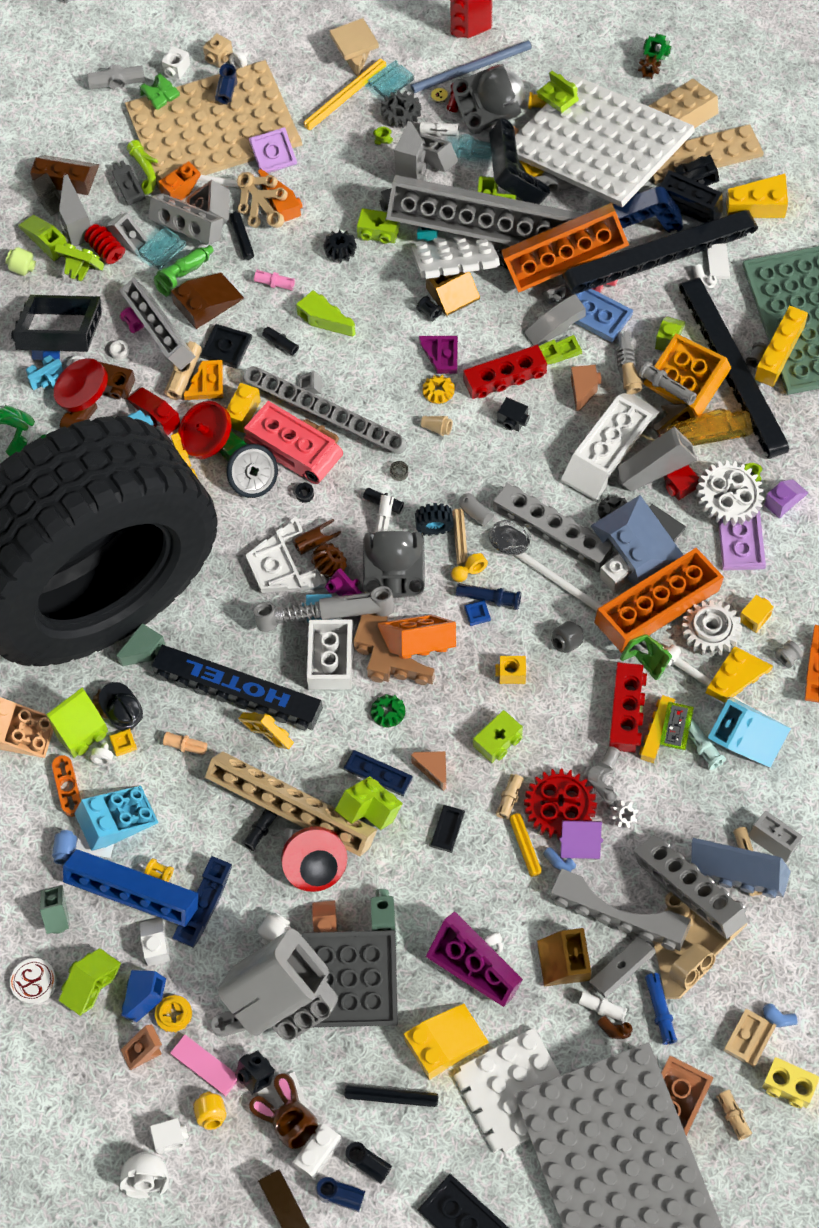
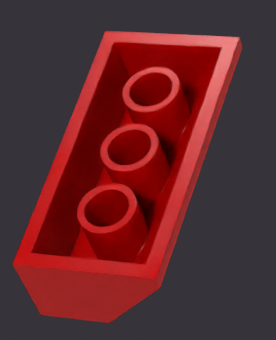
M450 0L451 35L458 38H471L492 28V0Z

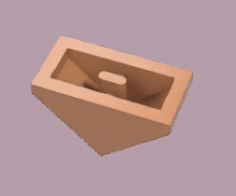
M446 751L414 752L411 755L412 764L444 791L447 788Z

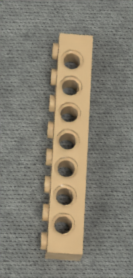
M225 752L219 753L210 761L205 778L303 828L317 826L333 831L340 837L346 850L359 857L370 849L377 831L376 828L360 820L352 824L335 811L334 807Z

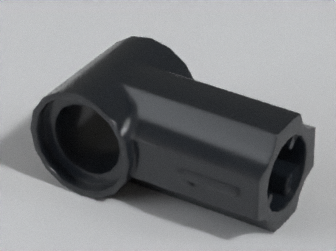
M360 1142L350 1143L346 1148L347 1163L379 1184H382L389 1174L392 1165L368 1150ZM352 1150H361L363 1157L358 1161L352 1160L349 1156Z

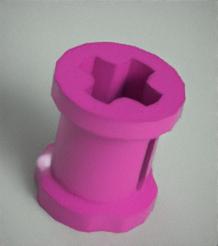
M131 307L121 312L120 319L127 323L131 333H135L144 327Z

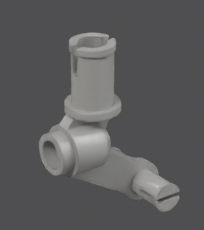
M608 747L603 760L596 766H588L584 774V779H587L600 794L609 810H611V806H617V795L613 791V787L606 785L604 781L607 775L614 773V766L621 755V752L615 747Z

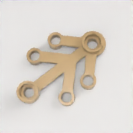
M243 172L237 178L238 187L241 189L238 211L243 215L250 213L247 222L253 228H257L261 224V220L258 217L259 205L268 215L267 223L270 226L279 228L284 224L283 215L274 211L265 198H277L280 201H284L288 196L287 191L283 188L258 190L255 186L267 185L270 188H274L278 180L273 175L255 177L250 172ZM249 192L252 194L251 206L247 204Z

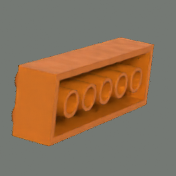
M610 203L501 251L519 293L564 274L570 268L599 259L627 247L629 244L614 206Z
M694 548L598 608L594 623L622 653L630 640L644 634L651 635L687 612L688 609H692L694 604L698 605L717 593L721 588L724 576L697 548Z

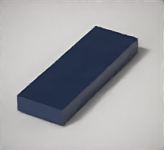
M356 750L352 751L344 766V771L362 779L370 776L377 780L385 789L400 796L405 795L413 779L412 775Z

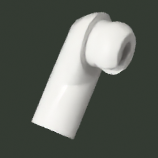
M701 264L692 267L695 278L699 277L706 288L709 289L715 286L717 278L714 275L712 277L711 275H704Z

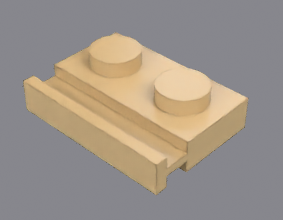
M745 1009L724 1048V1052L755 1068L777 1025L771 1024L763 1017Z

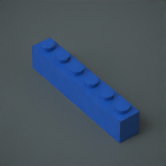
M78 849L74 851L63 865L64 883L186 927L198 909L197 892Z

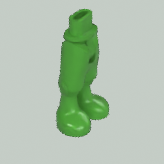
M208 245L205 248H197L187 256L177 259L173 265L159 270L157 275L154 276L157 290L165 297L169 296L172 289L177 286L176 278L184 277L198 269L203 262H207L209 256L214 251L213 247Z

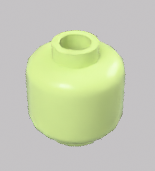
M16 247L14 250L10 249L5 264H8L10 271L24 276L28 271H33L36 261L33 260L32 252Z

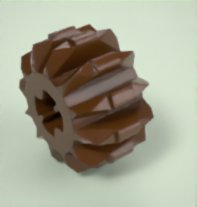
M324 542L311 555V563L315 565L314 569H317L320 575L324 574L325 578H331L338 569L341 568L344 571L347 567V559L343 556L344 552H341L339 547H334L332 543Z

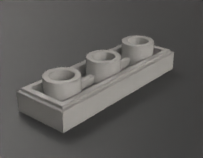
M638 936L589 981L590 986L607 998L656 953L655 949Z

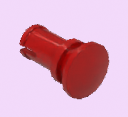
M452 83L451 97L446 109L457 113L458 105L455 100ZM461 86L457 92L462 93L467 87Z

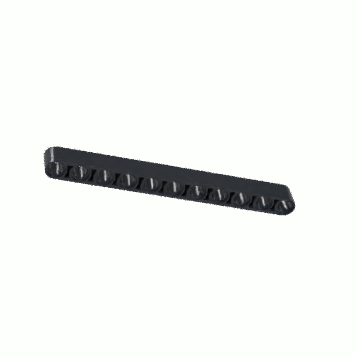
M744 210L570 268L564 272L562 277L570 292L577 294L705 251L714 244H725L747 236L748 233L752 234L757 231L758 225L750 211Z
M698 277L680 283V293L684 295L685 298L683 299L686 305L692 310L693 313L691 314L696 324L700 325V331L704 339L708 340L709 344L707 345L710 350L727 357L731 369L725 379L728 385L733 388L734 391L732 392L737 402L741 403V409L746 419L750 420L751 423L749 425L755 436L759 437L758 442L763 451L767 453L768 456L766 457L771 459L788 453V442L702 280Z

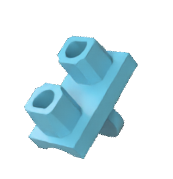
M50 355L43 359L44 367L39 370L35 365L26 368L27 377L33 390L40 386L45 388L49 385L54 389L55 382L64 371L61 361L59 359L55 360Z

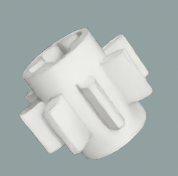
M618 800L617 806L610 807L612 815L609 818L616 821V827H620L623 823L625 828H630L629 823L632 821L637 822L635 813L638 810L631 807L633 802L627 801L624 805L623 801Z

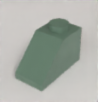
M142 623L116 656L119 664L122 666L153 661L157 656L162 644H166L161 634Z
M63 885L40 891V912L46 934H59L69 929V915Z

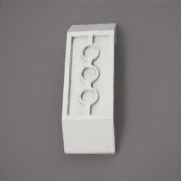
M623 393L618 395L573 453L561 478V482L597 501L607 487L608 477L645 428L654 425L662 411L632 394Z

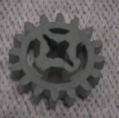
M397 90V94L391 92L390 97L385 96V101L381 102L383 120H388V125L394 123L396 128L398 125L405 128V124L408 121L417 122L418 117L421 116L419 98H414V93L407 95L406 90L403 94H401L400 90Z

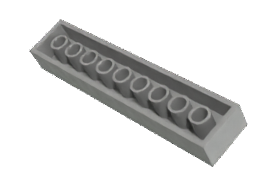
M395 175L392 182L386 219L515 245L584 214Z

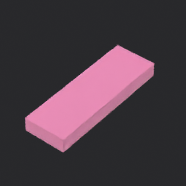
M184 1035L170 1052L174 1058L225 1097L238 1081L234 1071L187 1035Z

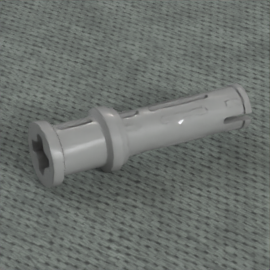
M650 361L641 367L639 377L642 379L646 378L652 382L654 387H661L688 405H692L696 400V393L669 378L664 370H658Z

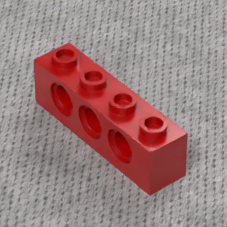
M537 344L463 370V381L472 399L484 398L489 393L495 391L502 392L509 386L522 385L526 380L543 377L547 373V362Z
M617 662L609 747H615L622 752L635 753L636 746H641L642 733H638V726L643 725L644 713H640V706H644L645 693H641L642 686H646L647 673H643L644 665ZM626 686H633L635 689H634V690H628V689H626L625 687H626ZM629 705L633 707V710H626L623 707ZM627 725L630 726L632 729L624 730L622 729V726Z

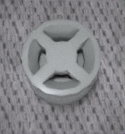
M788 640L784 643L783 648L775 652V655L783 665L791 668L795 660L803 657V652L795 642Z

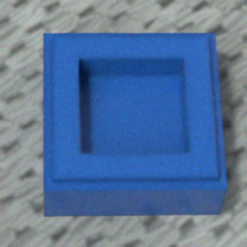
M485 600L464 605L470 626L491 621Z

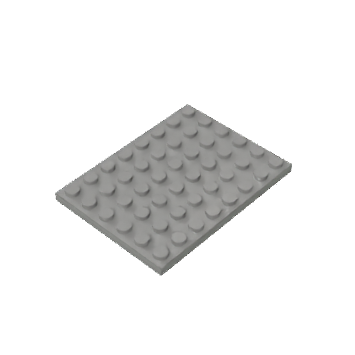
M649 1042L514 1094L563 1228H722Z

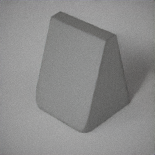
M562 284L543 292L542 295L547 304L565 298L566 285Z
M315 371L298 376V386L311 393L321 394L322 377Z

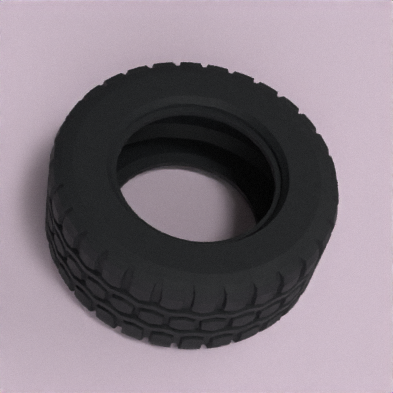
M112 416L98 417L92 421L88 419L73 423L68 428L65 426L52 431L44 438L40 437L24 446L20 452H15L0 463V655L3 658L24 666H49L50 664L57 665L70 662L73 659L77 660L89 656L95 651H101L113 645L116 641H121L134 633L142 623L146 625L154 619L158 613L165 610L188 587L191 580L199 573L204 565L203 562L208 558L212 550V544L215 542L216 527L218 526L216 510L209 493L169 439L160 430L145 421L125 416H117L115 418Z

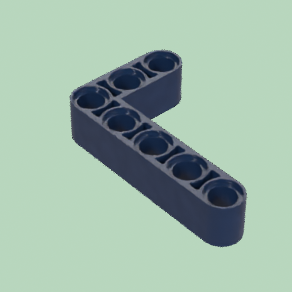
M654 187L634 195L623 207L613 204L622 229L653 216L657 217L668 233L676 230L679 232L683 229L680 209L664 187Z

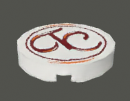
M39 958L27 959L19 963L13 970L10 977V988L20 1002L33 1005L40 1004L48 1000L54 993L57 976L53 967L45 960Z

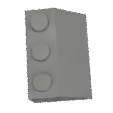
M408 121L394 149L395 174L426 181V175H424L426 151L423 150V141L410 121Z

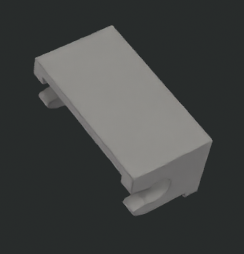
M766 810L753 825L749 834V838L774 856L782 857L785 863L793 851L797 849L803 838L801 834Z

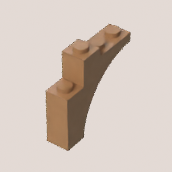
M375 613L361 616L353 641L354 650L363 655L371 653L367 674L372 681L378 683L383 681L389 682L390 676L394 675L399 680H406L407 678L415 680L420 685H427V683L433 685L435 678L434 668L420 664L412 658H399V655L389 651L378 628V623L387 622L388 616L381 617Z

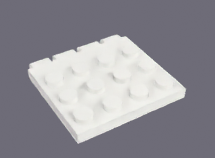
M460 235L454 237V239L446 240L442 238L435 240V242H418L416 245L411 246L412 255L421 278L430 279L440 277V275H455L462 271L463 273L479 271L480 268L483 270L492 269L500 265L496 250L492 242L487 239Z
M532 1028L460 1066L461 1071L453 1077L461 1091L470 1087L471 1090L463 1096L472 1112L479 1109L482 1110V1112L474 1117L483 1134L490 1130L493 1131L492 1134L486 1137L493 1153L501 1149L506 1153L531 1140L514 1094L561 1075L536 1029Z

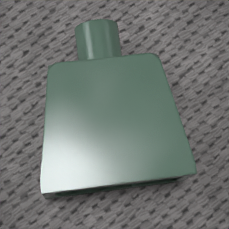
M378 889L375 892L376 897L371 898L372 931L396 930L394 897L389 896V890Z

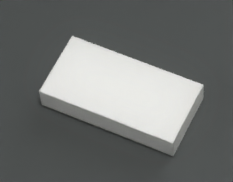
M714 244L711 248L707 249L709 275L711 277L714 275L717 279H730L727 244Z

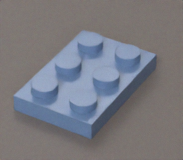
M593 289L577 293V297L586 308V317L578 320L575 324L613 343L617 334L621 332L632 317L633 310Z

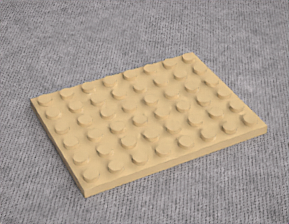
M266 60L236 69L237 85L234 88L232 101L228 104H221L215 100L220 74L176 87L180 92V96L171 102L167 101V104L158 110H155L151 101L146 96L125 102L138 139L144 148L143 150L149 156L158 160V163H151L155 172L156 184L159 190L158 181L188 161L201 175H209L255 160L249 142L251 137L285 127L292 148L302 146V140Z

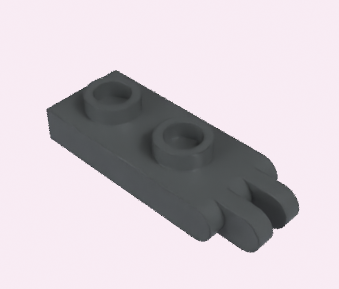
M123 160L120 161L121 168L118 167L117 163L112 164L114 168L112 171L113 177L127 205L145 200V194L130 164L125 165Z

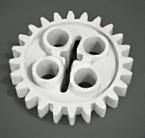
M726 460L723 465L718 461L715 466L711 464L708 470H704L698 480L700 483L696 486V489L699 490L696 496L701 497L698 504H705L702 511H710L709 518L715 515L716 522L723 519L724 525L730 521L732 526H735L737 521L740 525H743L745 520L749 522L757 515L763 506L761 503L764 497L761 495L764 489H759L762 482L755 481L758 475H750L751 468L746 471L744 470L745 464L737 467V461L730 465L729 461ZM713 484L718 485L720 489L716 488Z

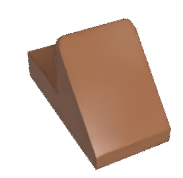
M152 1024L144 1026L121 1049L129 1070L160 1056L162 1053L159 1047L162 1043Z

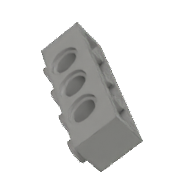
M164 193L151 197L148 219L155 221L157 225L169 227L172 231L183 233L191 239H197L204 245H212V243L221 240L223 218Z

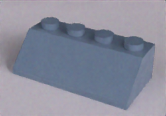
M692 839L691 863H694L704 876H710L713 881L719 882L720 886L726 888L737 886L747 893L758 891L769 898H776V896L784 897L791 871L782 857L702 839Z

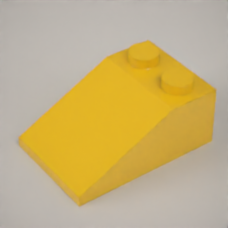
M464 1003L425 1020L404 1033V1041L429 1080L489 1043Z

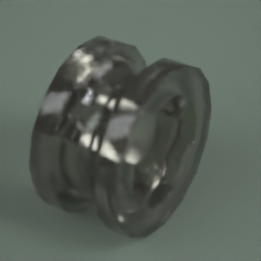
M396 461L390 466V476L395 481H403L408 477V466L405 462ZM401 468L402 474H398L396 469Z

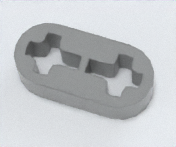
M245 1007L235 1013L228 1011L216 1015L211 1022L213 1032L217 1036L225 1037L246 1031L239 1021L235 1022L238 1019L234 1016ZM220 1020H223L224 1023L232 1022L226 1025L223 1031L218 1027L216 1028Z

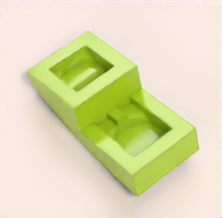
M574 334L559 342L553 339L539 346L547 365L583 354Z

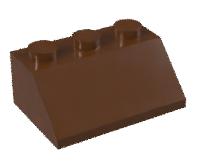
M43 155L35 158L30 174L34 186L62 191L63 177L67 174L77 194L89 195L99 164Z

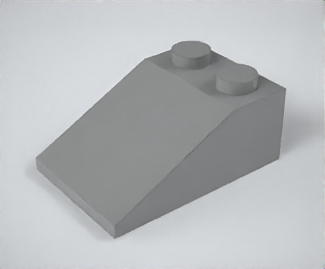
M66 174L63 177L59 208L61 219L58 220L62 230H64L62 234L65 236L66 242L70 241L71 245L78 246L86 243L84 235L91 225L88 215Z

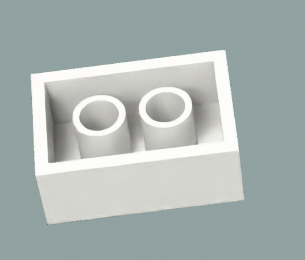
M309 620L308 689H352V620Z

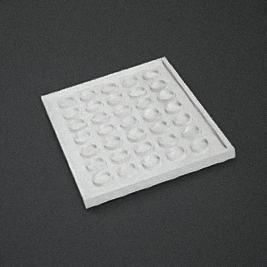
M574 75L569 82H573L576 85L579 101L563 113L546 104L515 135L518 159L623 207L695 132L694 126Z

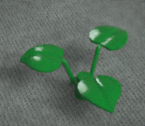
M5 405L3 408H0V424L17 428L14 438L5 451L9 456L15 452H20L24 446L28 445V440L21 436L23 430H28V425L33 426L35 421L25 411Z

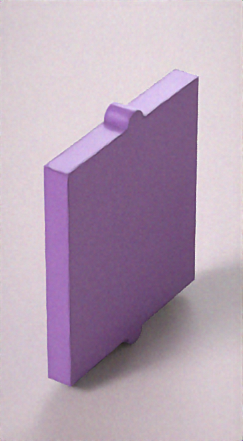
M562 820L561 837H559L561 842L560 857L600 859L601 843L603 842L601 838L602 822Z

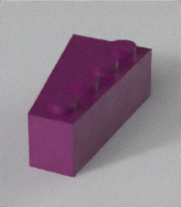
M455 911L444 919L426 955L428 959L502 1007L513 999L523 980Z

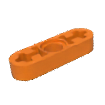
M61 755L53 760L52 769L62 810L67 816L74 817V813L81 802L73 764L69 757ZM61 762H64L66 765L65 771L67 775L63 776L61 769L58 768ZM70 781L73 783L71 790L63 791L61 789L64 782ZM72 796L74 804H77L73 810H70L68 807L70 805L68 797Z

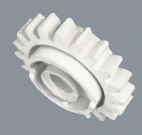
M710 600L709 605L702 601L701 607L694 604L693 610L688 609L687 616L683 617L682 631H684L683 638L687 639V645L694 644L693 651L701 648L702 655L707 650L711 656L714 655V651L722 655L723 649L730 652L731 646L736 647L737 640L741 638V618L736 617L737 611L729 612L730 605L723 608L722 601L717 605H714L713 600Z

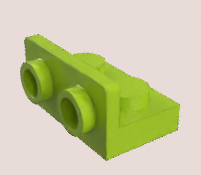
M550 71V81L536 91L537 96L560 113H563L579 101L578 89L573 82L567 81L561 74Z

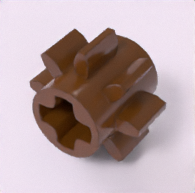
M646 54L645 60H639V64L642 66L638 67V71H642L643 78L647 76L653 79L654 73H660V69L657 67L661 66V61L657 62L656 55L650 57Z

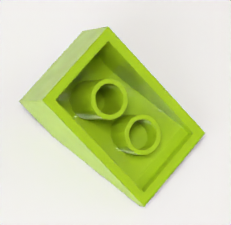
M80 688L46 714L57 739L73 758L77 755L85 754L91 744L95 741L100 742L103 740L108 732L104 720L83 688Z

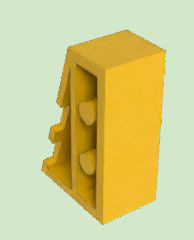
M786 173L728 189L726 199L727 216L744 210H749L753 218H785L788 207Z

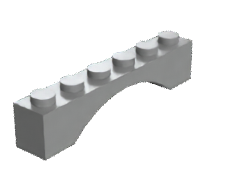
M561 869L551 891L552 900H554L557 906L562 908L568 906L575 909L582 916H593L602 924H613L625 933H636L641 939L648 942L656 941L661 943L662 947L671 951L674 949L681 950L690 929V918L669 910L645 915L618 910L596 896L582 876Z

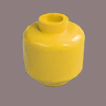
M212 1092L202 1093L193 1104L197 1124L207 1130L219 1128L226 1119L227 1112L224 1101L218 1094Z

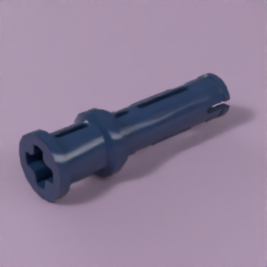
M458 583L456 588V596L493 602L498 607L504 605L518 610L521 602V591L515 593L504 591V588L494 590Z

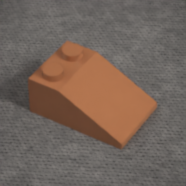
M670 1055L663 1068L662 1076L687 1136L714 1077Z

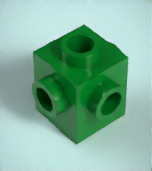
M658 33L655 36H649L644 42L643 54H648L650 57L656 55L657 62L665 60L671 52V41L666 40L667 36ZM658 44H661L660 51L656 49Z

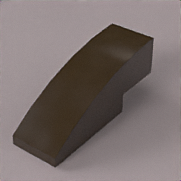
M280 1169L258 1180L282 1228H310Z

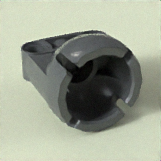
M379 531L375 533L369 532L364 535L363 590L365 593L369 592L367 584L370 581L377 582L379 587H389L393 598L415 597L424 592L425 550L422 533ZM412 581L421 583V589L418 592H412L409 589V584Z

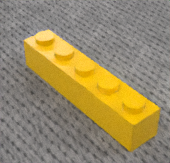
M662 695L661 700L658 699L656 707H658L657 711H654L652 715L653 723H649V734L645 735L643 741L645 745L644 747L641 746L639 752L641 760L654 763L675 699Z

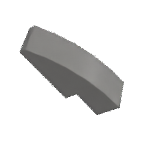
M574 294L542 315L524 331V334L533 346L537 344L539 346L568 331L569 325L586 317V308L577 295Z

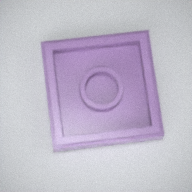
M285 127L249 138L257 166L266 173L297 165Z

